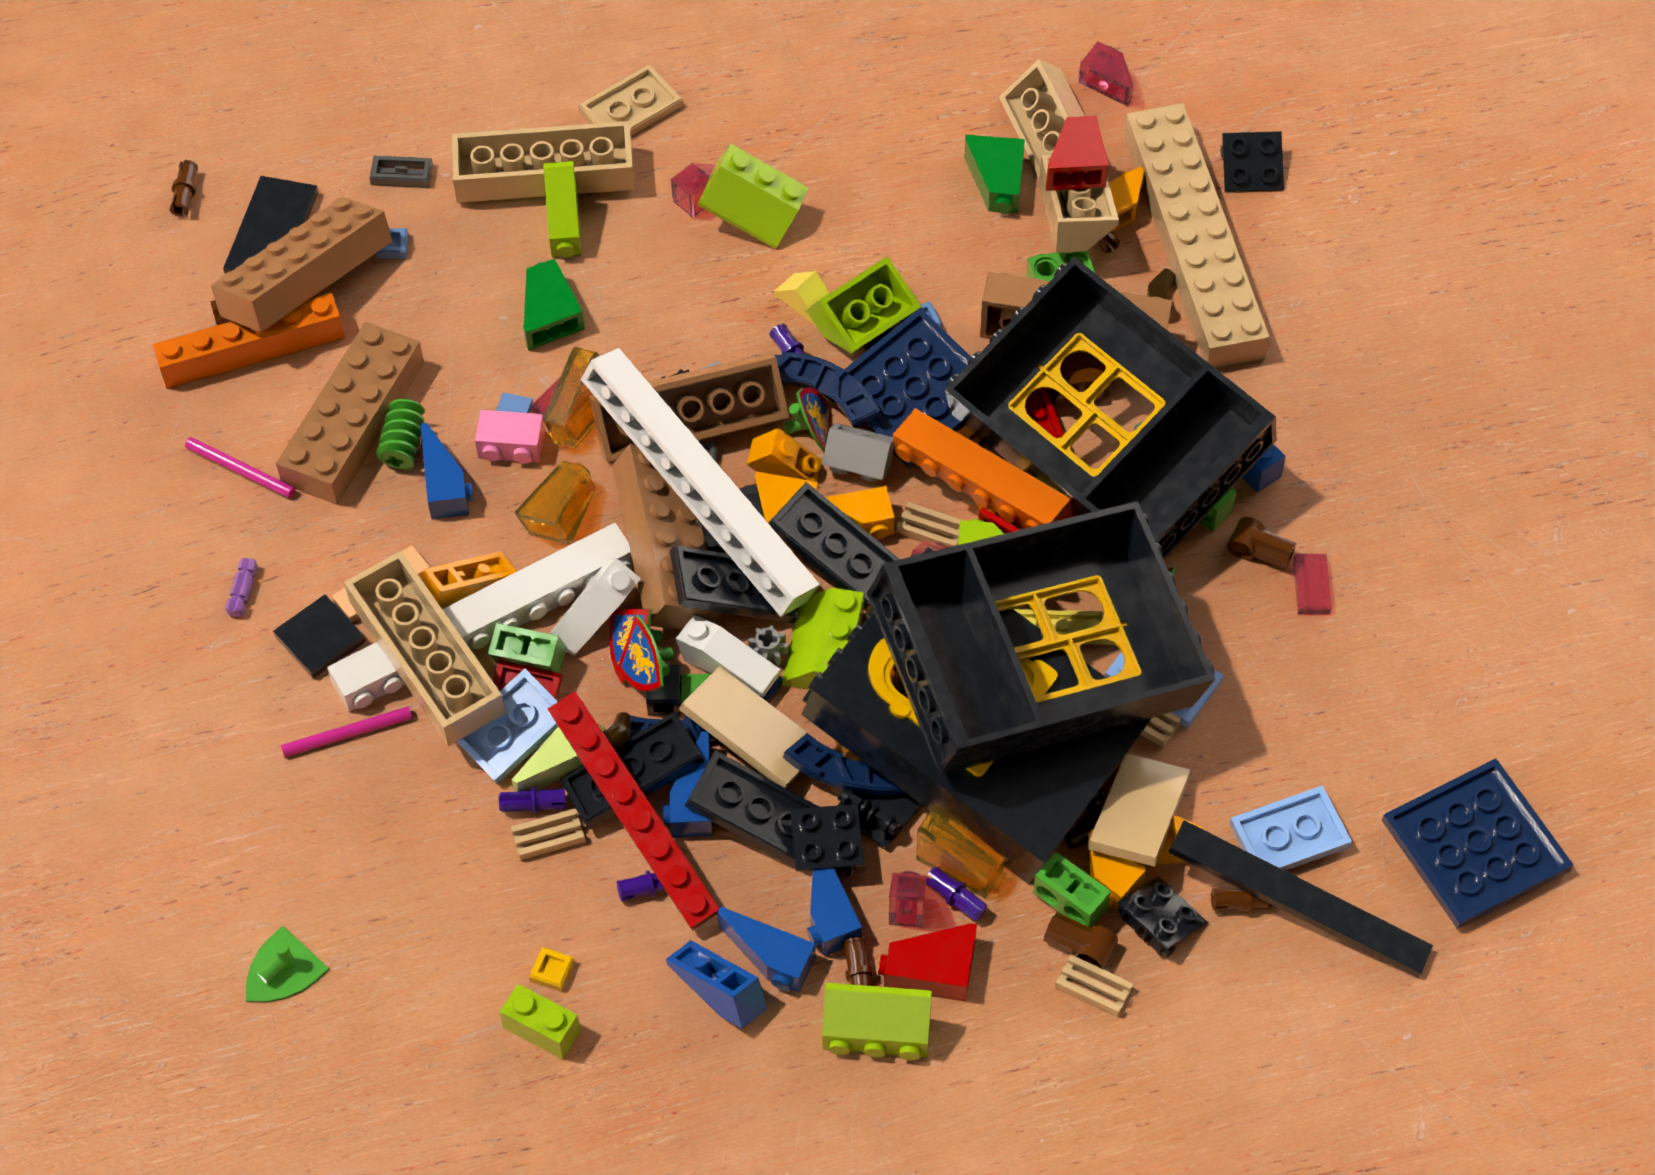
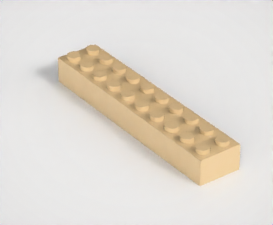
M1184 103L1127 113L1124 138L1135 169L1140 166L1144 169L1142 189L1169 266L1176 276L1175 283L1202 358L1214 368L1265 359L1269 334Z

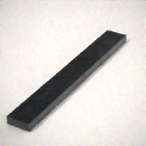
M1185 820L1182 822L1168 851L1180 859L1417 978L1421 975L1433 947L1432 944Z

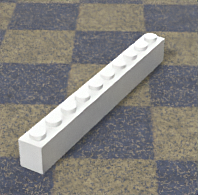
M617 348L591 360L581 381L779 616L782 617L807 603L820 584L625 354Z
M613 523L442 610L470 650L481 649L492 640L496 623L519 627L531 620L542 618L548 611L560 605L565 606L571 603L583 592L607 560L617 558L630 570L633 569L634 565L629 542L617 524ZM377 642L327 667L331 682L349 712L357 708L367 707L373 700L387 693H394L405 685Z

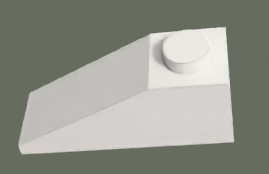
M617 558L607 560L549 634L558 635L567 646L566 651L574 656L620 606L641 578Z
M693 615L676 637L685 662L711 674L721 666L762 697L765 696L781 674V670L721 626L696 615Z

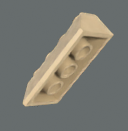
M1038 59L999 96V99L1019 139H1025L1024 149L1038 177H1040L1041 155L1053 153L1066 118L1085 115L1062 70Z
M1052 154L1041 155L1039 187L1056 253L1063 252L1068 254L1087 251L1119 225V218L1108 179L1106 188L1046 191L1047 168Z

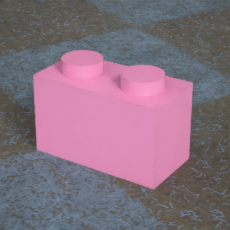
M481 410L475 437L478 458L489 461L509 460L524 464L529 462L540 463L545 437L543 414Z

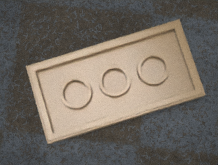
M721 666L681 704L679 709L681 712L771 781L787 788L801 773L800 770L787 762L783 755L789 747L807 732Z
M1126 753L1090 837L1088 849L1155 867L1172 824L1173 816L1176 814L1189 781L1190 769Z

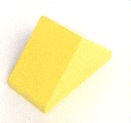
M816 271L794 273L774 291V295L812 324L814 322L806 310L830 294Z

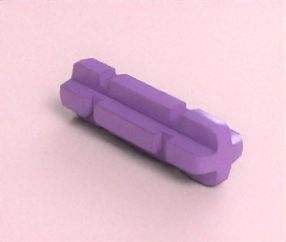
M242 558L239 562V572L235 575L229 594L232 597L228 599L225 607L227 614L231 617L239 618L244 614L246 608L244 603L248 601L254 582L252 577H255L258 569L257 562L254 559Z

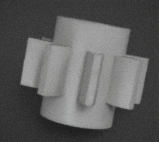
M770 625L769 628H756V639H748V646L772 664L780 665L781 654L787 655L789 653L788 644L785 643V632L778 633L773 628V625Z

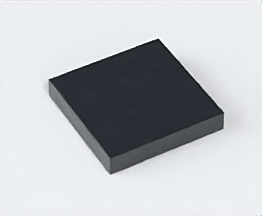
M326 594L273 630L276 639L312 678L318 676L328 666L336 663L365 642L363 634Z

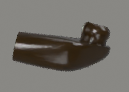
M1167 268L1163 269L1149 283L1147 296L1171 300L1167 290L1176 278L1174 272Z
M626 712L618 713L613 724L603 732L614 750L627 743L631 737L632 718Z
M1098 791L1088 804L1087 815L1084 821L1065 835L1066 843L1071 849L1087 844L1088 834L1096 826L1108 797L1107 793Z

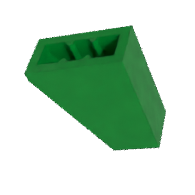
M966 134L964 158L988 211L1018 214L1025 139Z
M555 258L539 262L526 269L523 329L528 351L585 330L583 311Z

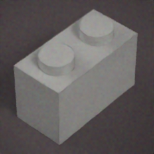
M836 423L829 429L822 465L830 466V471L835 473L848 474L850 471L860 474V478L863 480L878 482L879 479L883 480L889 474L894 452L893 437Z

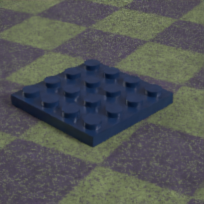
M921 307L844 369L867 389L882 414L881 417L864 424L871 432L893 437V433L915 408L954 431L963 425L951 414L944 389L953 375L960 374L968 366L971 356ZM894 448L893 454H894L909 470L912 469V468L916 465V464L913 463L912 461L906 462V461L902 460V459L896 454L895 448Z
M1497 758L1383 814L1382 822L1457 929L1571 871L1574 865Z

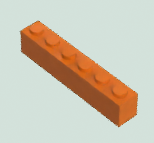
M329 293L307 300L262 332L231 321L152 345L166 389L343 339L345 335L333 294Z
M916 408L893 433L895 452L902 460L906 462L912 461L920 466L929 476H937L947 482L953 490L957 492L962 491L971 496L978 505L982 507L988 506L995 510L1007 522H1015L1026 529L1067 519L1072 516L1071 498Z

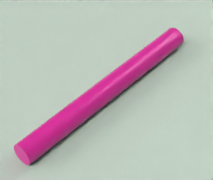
M189 437L185 443V448L289 499L295 494V487L193 437Z
M409 706L282 744L281 748L285 758L410 720L412 715Z

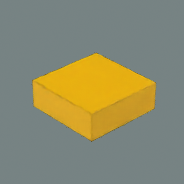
M542 947L529 975L530 982L562 992L574 966V957Z

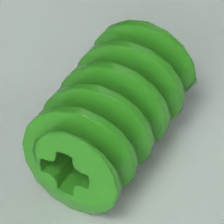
M397 399L389 403L387 407V414L384 418L382 434L376 453L379 460L385 465L398 470H409L415 465L414 458L418 453L416 448L420 444L419 437L422 435L421 424L425 423L422 416L425 413V408L409 399Z

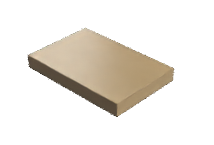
M649 64L579 104L578 109L579 113L590 124L630 121L632 137L683 107V99Z

